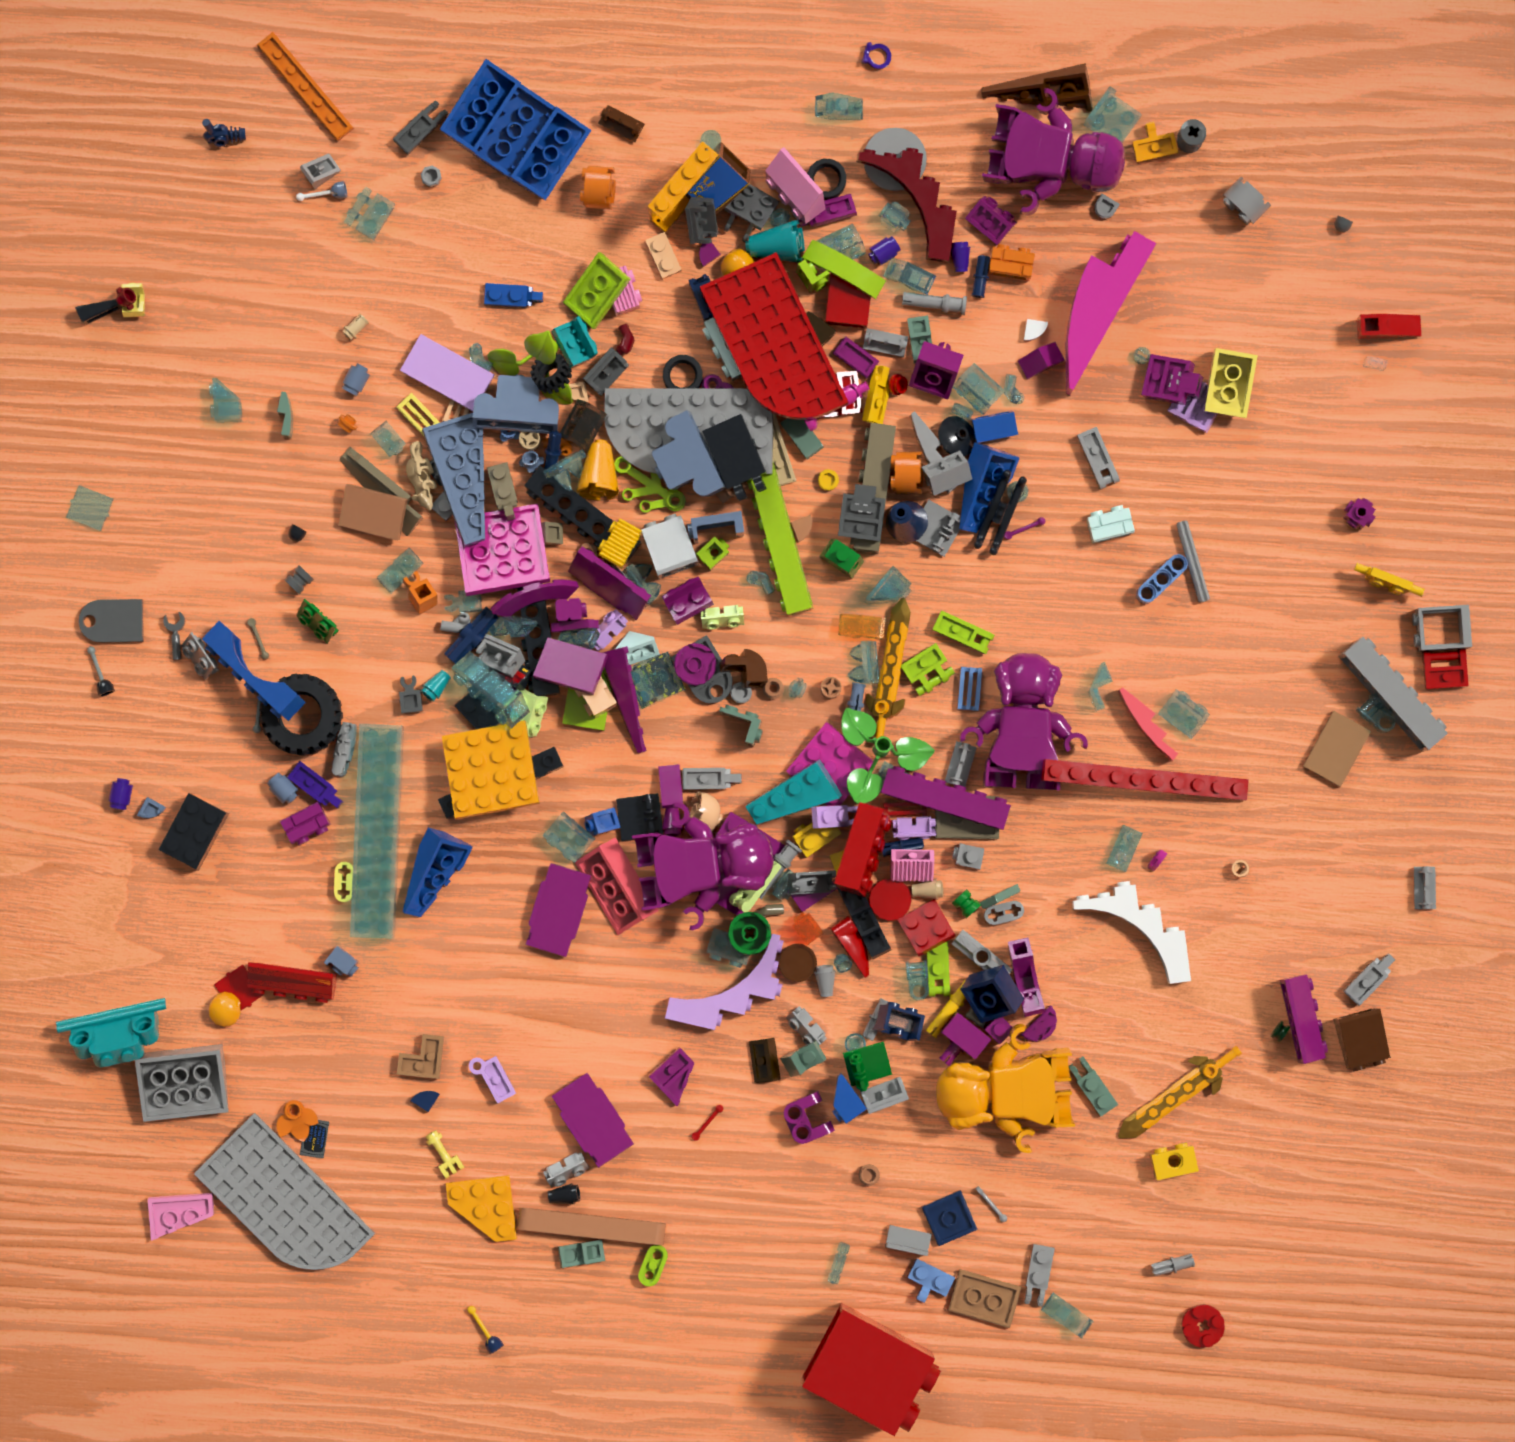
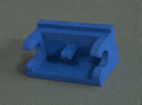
M1012 410L971 419L976 443L1018 435L1015 414Z

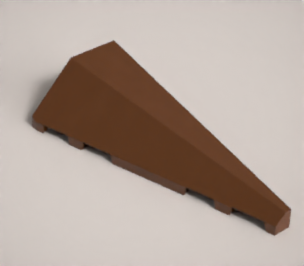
M1086 63L982 87L981 90L983 98L989 96L1000 98L1001 101L1013 99L1020 100V103L1049 106L1052 103V99L1045 97L1044 89L1048 88L1055 92L1058 105L1066 106L1067 109L1072 110L1074 107L1084 108L1088 112L1093 110L1090 79Z

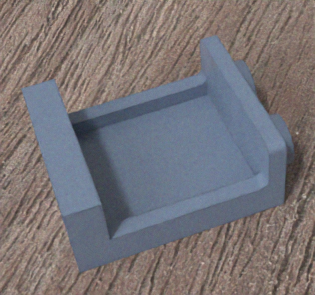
M741 511L691 518V524H687L689 538H694V543H699L698 530L731 525L735 526L736 537L745 536Z

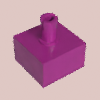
M924 341L908 386L948 400L964 355L952 351L948 343L943 348L945 342H940L937 346Z
M956 1012L941 1031L944 1036L951 1040V1044L939 1059L944 1062L950 1055L945 1062L948 1066L951 1065L960 1052H966L973 1059H976L991 1039Z

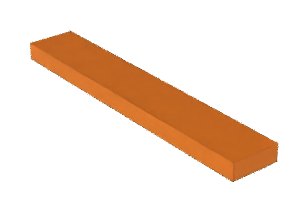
M274 32L257 44L258 48L337 142L354 129Z

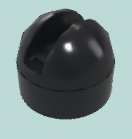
M292 524L288 535L293 541H301L307 531Z

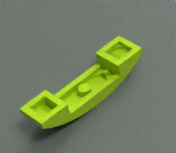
M813 239L802 259L811 262L818 268L828 270L833 275L857 287L859 291L875 300L886 280L858 262Z

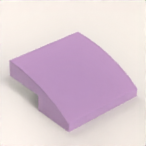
M1202 382L1199 398L1187 396L1186 405L1172 403L1168 409L1169 413L1205 433L1208 432L1218 414L1204 411L1208 385L1205 382Z

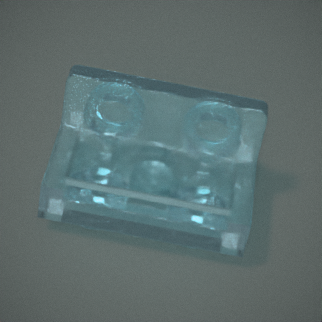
M853 223L816 240L852 260L866 254L863 241Z
M564 811L543 834L548 844L556 847L566 859L574 863L596 839Z
M716 928L713 929L706 950L707 953H710L709 958L718 961L725 958L730 960V965L739 968L742 967V964L747 965L749 955L740 954L731 946L728 932Z

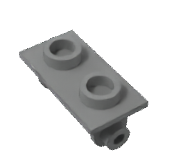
M867 328L863 349L904 357L908 336Z
M956 741L945 778L946 783L966 786L977 747Z
M1414 867V909H1436L1435 867Z
M799 1006L786 1017L790 1027L802 1036V1040L806 1045L815 1040L821 1045L827 1039L826 1033L817 1023L812 1027L808 1025L813 1018L805 1008L802 1009Z
M576 1152L564 1158L565 1167H562L559 1161L546 1168V1171L543 1173L551 1187L561 1186L566 1183V1180L581 1176L585 1173V1170L589 1169L581 1152L578 1154Z

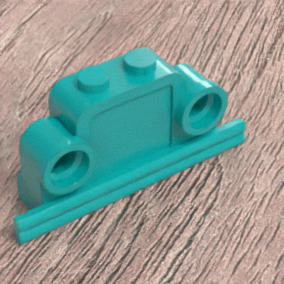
M161 998L56 1021V1029L58 1033L70 1031L69 1043L79 1059L92 1057L97 1067L102 1068L131 1062L143 1057L144 1045H152L158 1040L159 1016L157 1011L167 1009L166 999Z

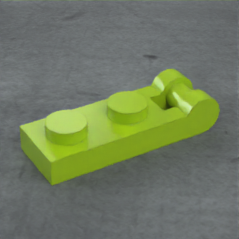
M942 610L932 629L983 654H987L989 650L987 648L990 641H993L995 636ZM976 635L982 636L980 644L974 642Z
M947 941L927 952L929 997H935L938 994L950 996ZM943 979V986H935V980Z

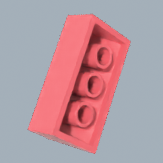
M616 838L600 845L575 862L580 872L592 875L588 886L617 935L659 911L658 908L642 910L644 901L639 876Z

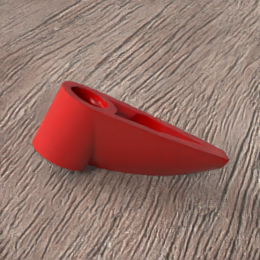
M847 916L830 929L861 974L866 978L869 975L867 950L858 929Z

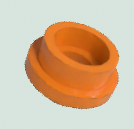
M341 414L339 416L340 420L337 423L346 432L351 433L358 428L356 425L357 421L351 415L346 414L345 416Z

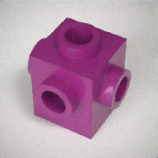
M1357 498L1354 502L1350 500L1344 509L1347 513L1343 518L1347 520L1346 523L1349 526L1361 530L1365 525L1368 527L1371 525L1376 517L1373 515L1376 509L1372 507L1373 503L1369 500ZM1358 509L1364 511L1365 515H1358Z

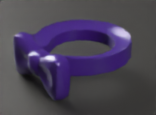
M867 42L861 63H868L874 69H883L889 65L892 55L887 46L883 44L872 45L871 42ZM874 49H882L886 53V61L881 65L875 64L869 57V52Z

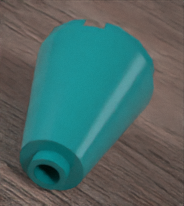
M793 220L749 236V240L745 242L746 252L750 253L751 257L765 258L777 252L781 261L797 263L803 261L801 252L805 251L802 227H797L800 221Z

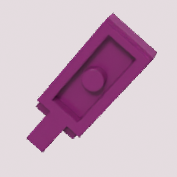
M847 194L825 200V210L807 224L800 219L799 226L811 225V227H817L857 216L852 195Z

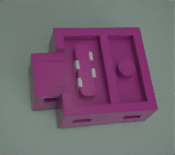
M1151 354L1141 395L1147 399L1186 405L1187 396L1199 398L1204 377L1198 373H1193L1195 364L1192 361Z

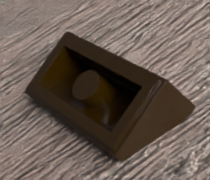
M775 1038L749 1041L754 1082L762 1083L780 1080Z

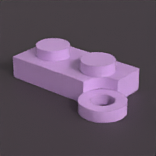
M497 1056L486 1062L477 1057L470 1061L469 1070L473 1074H482L497 1104L516 1094ZM475 1062H479L481 1064L480 1070H475L473 1068V1064Z

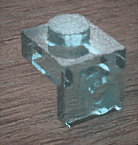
M387 420L370 433L389 457L399 454L406 444Z

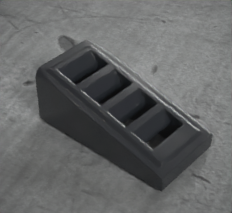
M116 299L75 307L81 321L86 325L122 308V306L118 305Z

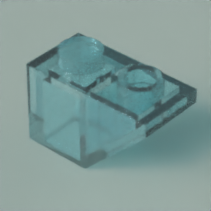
M834 92L815 96V117L828 120H863V99Z
M212 378L213 384H209L210 397H213L214 405H210L211 418H214L217 423L241 422V399L217 378Z

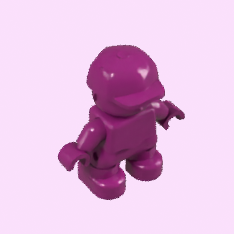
M1048 88L1044 89L1045 97L1052 99V103L1047 107L1039 104L1036 108L1041 114L1048 115L1047 118L1051 125L1044 124L1015 107L996 104L998 121L995 136H992L991 139L992 141L1007 143L1006 150L1003 152L989 149L990 162L988 173H982L984 182L994 184L1040 181L1034 187L1035 191H1020L1022 198L1029 197L1033 200L1029 207L1021 208L1020 213L1024 216H1030L1037 211L1040 199L1044 201L1057 194L1061 185L1067 180L1068 170H1070V177L1076 185L1086 190L1091 189L1092 192H1105L1114 189L1118 185L1125 166L1124 146L1120 140L1110 134L1103 132L1086 133L1079 136L1074 145L1071 119L1061 108H1058L1057 96L1053 90Z

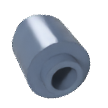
M358 363L356 366L351 365L342 382L344 383L342 389L355 396L362 392L370 376L367 373L368 368Z
M277 773L267 783L270 787L269 790L282 804L285 802L290 804L298 797L296 794L298 789L285 775L282 776L280 773Z

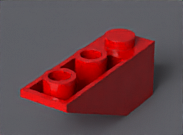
M1360 314L1357 318L1358 339L1421 337V316L1406 314Z

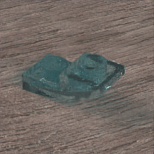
M408 548L377 577V580L392 594L403 584L404 577L410 578L424 563Z

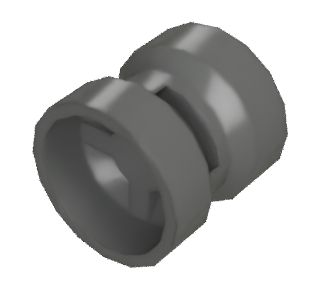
M298 565L293 573L294 576L289 575L285 581L300 595L304 591L303 585L310 584L314 579Z

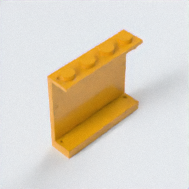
M702 141L647 206L649 220L666 233L685 211L690 200L686 196L687 192L719 154Z

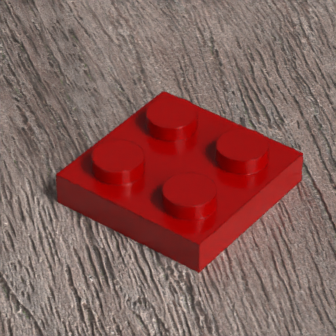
M935 899L898 919L918 957L956 937Z

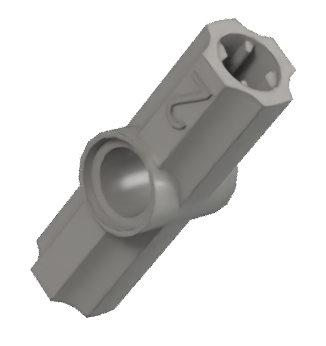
M964 930L951 943L983 970L1004 965L1009 974L1013 970ZM981 950L985 951L988 955V959L984 963H980L976 959V954Z

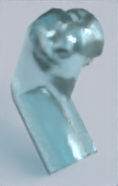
M750 571L747 574V582L762 586L766 595L775 592L766 573Z

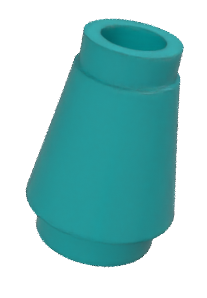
M441 670L422 685L421 693L434 702L435 699H439L451 677Z

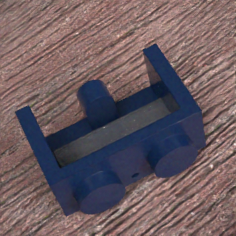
M887 1002L886 1005H880L877 1021L872 1030L905 1041H920L925 1019L924 1015L918 1014V1010L914 1008H899L900 1004L895 1002Z

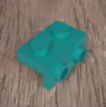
M580 316L551 331L570 368L587 362L598 354L597 345L591 339L587 326Z

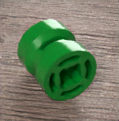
M968 889L952 902L956 908H961L960 910L965 918H968L981 906L978 900L971 898V893Z

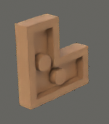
M423 1034L420 1055L399 1053L397 1074L440 1079L444 1036Z

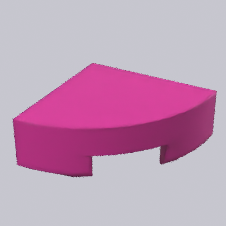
M1162 849L1158 850L1148 864V868L1154 872L1167 853Z

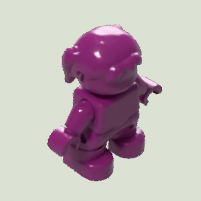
M1017 653L998 663L994 669L1002 704L1008 705L1013 703V706H1003L1000 709L988 710L976 723L978 725L976 728L967 727L961 731L959 741H965L966 734L974 732L978 738L975 744L980 747L983 743V735H988L997 729L996 738L989 752L990 758H987L985 761L983 786L1016 788L1015 771L1027 770L1026 789L1060 791V782L1041 781L1043 759L1058 760L1052 742V733L1059 739H1064L1063 747L1066 752L1071 749L1069 746L1071 739H1080L1081 747L1087 749L1088 741L1081 733L1071 732L1072 728L1063 715L1052 712L1047 708H1038V705L1041 704L1052 707L1054 696L1058 691L1062 678L1060 668L1051 664L1049 660L1039 654Z
M673 803L672 806L674 808L678 807L684 811V817L680 821L673 820L670 824L674 826L684 825V830L693 839L662 835L658 832L632 836V839H635L637 849V868L654 864L656 877L639 878L644 901L642 910L668 907L673 902L693 892L700 891L694 902L696 904L695 907H689L683 911L685 914L695 912L698 915V923L690 925L689 930H696L704 923V911L708 912L719 900L721 885L758 891L765 885V880L769 877L774 863L772 846L768 838L759 831L758 827L749 822L713 838L708 824L696 817L691 818L689 808L685 804Z

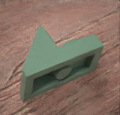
M815 1040L780 1059L790 1077L800 1076L807 1069L824 1062L826 1057Z

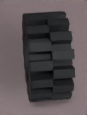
M556 353L555 361L549 365L539 360L534 361L536 365L531 367L533 370L530 371L531 378L544 393L548 391L549 394H553V390L557 393L559 392L558 388H565L564 383L569 384L568 378L572 377L570 373L572 370L562 355ZM557 368V371L552 376L545 377L550 370Z

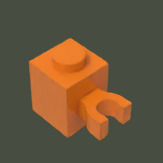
M416 571L413 573V577L416 579L414 582H410L406 576L403 578V583L408 587L409 600L420 615L437 605L438 595L427 578L420 581V575Z

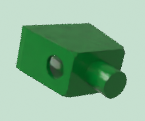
M831 539L819 556L852 579L864 563L861 555L837 539Z

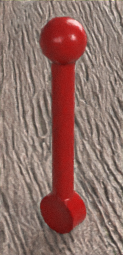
M717 1105L715 1111L701 1128L692 1134L694 1141L699 1140L700 1134L718 1113L723 1112L724 1108L722 1105Z

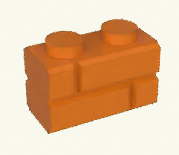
M998 244L997 247L992 248L988 274L1030 281L1035 253H1030L1031 250L1028 248L1020 247L1017 251L1010 250L1008 245Z

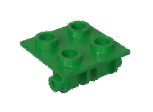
M306 599L303 600L296 616L301 624L308 626L314 631L315 636L319 640H324L328 644L331 637L335 636L339 631L337 625L330 619L328 620V617L324 616L323 612H320L313 603L310 604Z
M884 1041L843 1053L851 1086L856 1085L857 1089L861 1092L868 1089L869 1081L892 1075Z

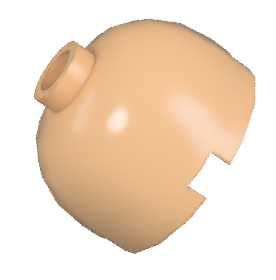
M698 791L690 802L693 805L690 817H696L708 824L711 831H713L716 826H720L723 815L720 814V805L713 796Z

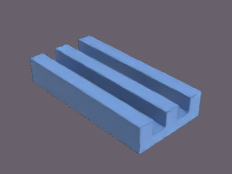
M961 667L957 709L979 711L982 668ZM965 672H969L967 703L962 705ZM973 673H977L975 706H971Z

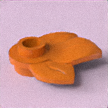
M291 1100L285 1104L283 1108L284 1114L277 1120V1133L279 1137H284L291 1132L296 1139L304 1142L309 1135V1126L319 1123L317 1114L312 1109L304 1108L300 1101ZM292 1107H297L298 1113L296 1115L291 1114Z

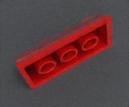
M248 962L247 988H253V993L265 994V990L274 991V996L286 997V993L295 994V999L307 1000V996L316 997L315 1001L328 1003L329 999H334L337 974Z

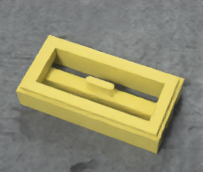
M411 393L396 408L424 436L419 424L403 409L406 405L426 427L431 426L409 403L411 399L434 422L433 425L440 422Z

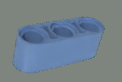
M1180 554L1172 556L1139 587L1136 593L1138 601L1143 604H1149L1186 570L1188 566L1187 559ZM1178 559L1182 562L1183 567L1181 570H1175L1172 567L1173 560ZM1158 574H1164L1167 577L1165 585L1157 582ZM1147 588L1151 590L1152 597L1144 599L1141 595L1142 589Z

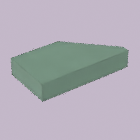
M1018 884L981 901L980 904L983 909L989 908L1019 893L1021 890Z

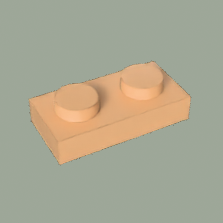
M665 232L645 240L662 280L682 271Z

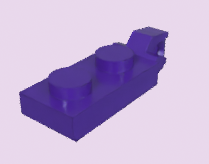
M301 761L298 762L287 777L325 806L330 802L339 808L343 803L342 800L335 796L337 790L334 786Z

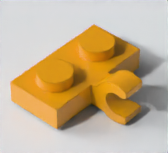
M1154 121L1145 125L1148 138L1132 142L1136 163L1178 154L1174 132L1157 136Z

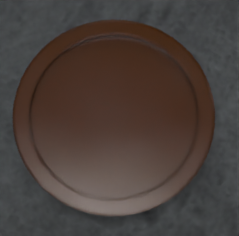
M792 944L786 947L779 958L781 973L785 978L793 982H802L809 979L817 967L815 953L811 948L803 944Z

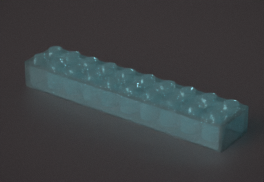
M359 724L350 937L395 939L404 726Z

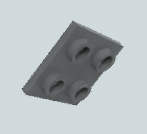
M749 184L725 207L724 210L729 212L731 216L724 231H729L736 216L750 223L742 239L743 242H746L754 227L760 231L762 230L780 201Z

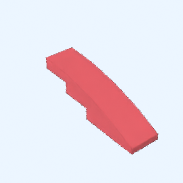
M1122 687L1118 693L1139 729L1170 761H1173L1178 753L1162 741L1167 733L1151 721L1155 713Z

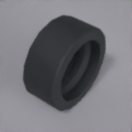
M823 158L812 164L807 174L814 181L816 172L821 168L830 167L838 173L839 183L837 187L829 192L823 191L824 200H829L843 193L846 186V172L838 161Z
M688 355L672 357L663 369V381L667 389H698L703 380L700 364L695 358ZM680 363L690 365L695 371L694 382L686 388L675 386L670 378L672 368Z

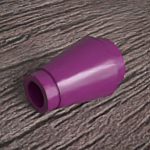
M678 807L666 808L662 827L664 835L681 836L682 825L674 826L670 824L673 820H681Z

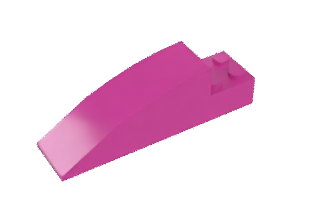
M1136 231L1133 232L1132 236L1127 234L1120 247L1123 252L1115 255L1111 265L1091 255L1079 281L1070 311L1065 341L1066 394L1069 396L1156 245L1155 242Z

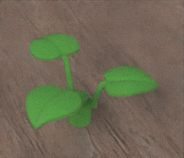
M846 708L843 713L841 730L845 740L854 746H860L864 741L874 743L872 751L876 756L869 771L858 768L853 770L847 778V789L856 804H859V802L868 803L874 800L881 792L882 778L877 774H872L880 757H885L891 751L894 756H898V764L907 771H917L926 764L935 751L929 744L920 739L904 737L897 741L896 752L888 737L881 736L877 739H869L876 732V722L872 716L850 708Z

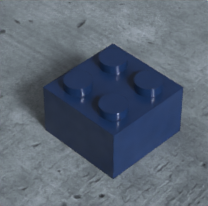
M1004 965L970 974L960 988L981 1023L1014 1014L1024 1000Z

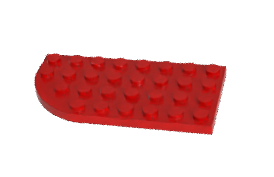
M777 252L700 286V291L749 393L762 407L781 417L808 420L821 417L849 404Z

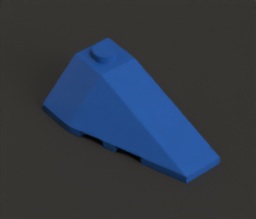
M974 443L968 459L972 480L965 482L959 529L974 533L978 532L1005 470L1011 472L1009 483L1013 478L1020 457L987 445Z
M428 827L418 848L403 912L421 917L436 900L439 890L451 882L449 878L454 872L462 869L473 847L444 831Z

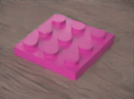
M826 722L786 772L793 776L820 759L842 793L839 799L825 804L827 806H840L850 794L847 789L849 774L858 768L869 771L874 760L857 746L848 743L838 730Z

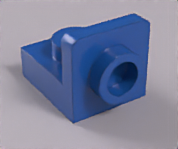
M615 807L592 813L585 817V829L590 837L621 828Z

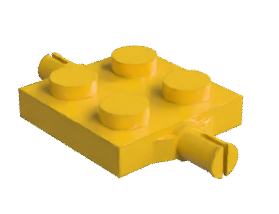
M1359 563L1355 565L1354 571L1364 574L1365 579L1369 580L1368 584L1374 587L1389 588L1388 592L1398 596L1405 593H1413L1422 597L1424 593V588L1413 585L1411 581L1375 567L1371 568Z

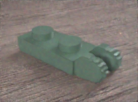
M1082 1056L1079 1059L1080 1063L1088 1073L1081 1077L1073 1064L1069 1065V1069L1077 1079V1084L1101 1117L1116 1107L1118 1103L1096 1071L1092 1070L1086 1059Z

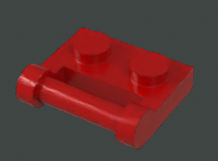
M1458 649V651L1422 652L1425 689L1469 686L1466 649ZM1459 660V666L1431 667V661Z

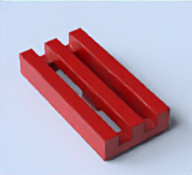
M910 802L884 803V810L889 816L922 814L923 817H927V808L924 806L920 810L888 811V807L920 805ZM912 818V823H916V818Z

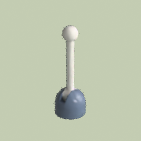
M345 181L334 183L331 190L309 194L298 193L296 199L303 201L305 198L332 194L337 199L347 198Z

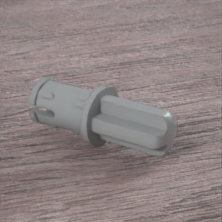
M882 998L879 999L873 1014L869 1015L870 1020L862 1034L863 1037L871 1041L874 1040L877 1031L872 1029L876 1024L880 1005H886L888 1002Z
M1191 1253L1176 1258L1170 1257V1260L1152 1264V1273L1154 1276L1170 1272L1175 1274L1179 1270L1195 1267L1194 1258H1192Z

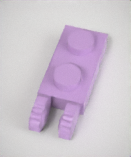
M858 806L811 807L813 829L848 827L852 825L854 819L848 820V812H857Z

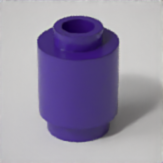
M892 236L890 238L886 237L869 248L870 253L868 256L873 264L878 263L881 266L897 256V252L901 251Z
M117 778V781H112L108 800L110 802L109 807L126 810L127 805L130 804L133 785L129 784L130 780Z

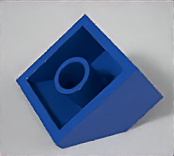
M842 1073L837 1076L833 1101L835 1110L832 1112L839 1122L844 1120L847 1124L867 1108Z

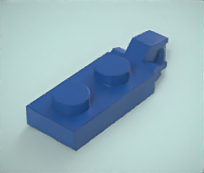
M485 283L484 305L527 308V306H532V302H543V292H535L533 287Z

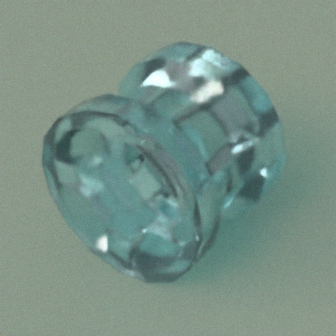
M852 1033L846 1037L844 1045L849 1052L866 1047V1041L862 1035Z

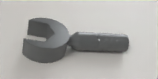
M179 611L180 620L176 624L169 623L167 615L163 619L164 626L173 632L171 636L173 660H181L180 635L178 631L182 630L186 623L184 615Z

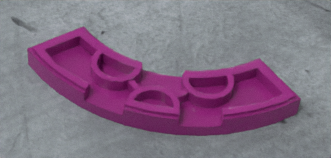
M563 579L552 580L553 583L545 584L536 582L524 586V590L513 595L511 593L507 594L491 607L493 614L510 618L521 608L547 599L567 600L579 586L577 581Z

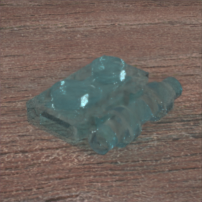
M365 186L362 193H358L357 201L352 209L349 208L344 223L351 227L354 220L358 221L359 223L355 229L368 238L375 240L396 204L378 193L373 200L370 199L369 196L372 190ZM366 204L369 207L362 216L359 212L363 205Z

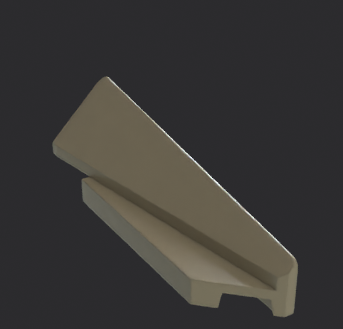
M349 447L341 456L340 461L364 488L408 499L402 531L406 536H409L423 519L418 512L408 505L412 497L352 447Z

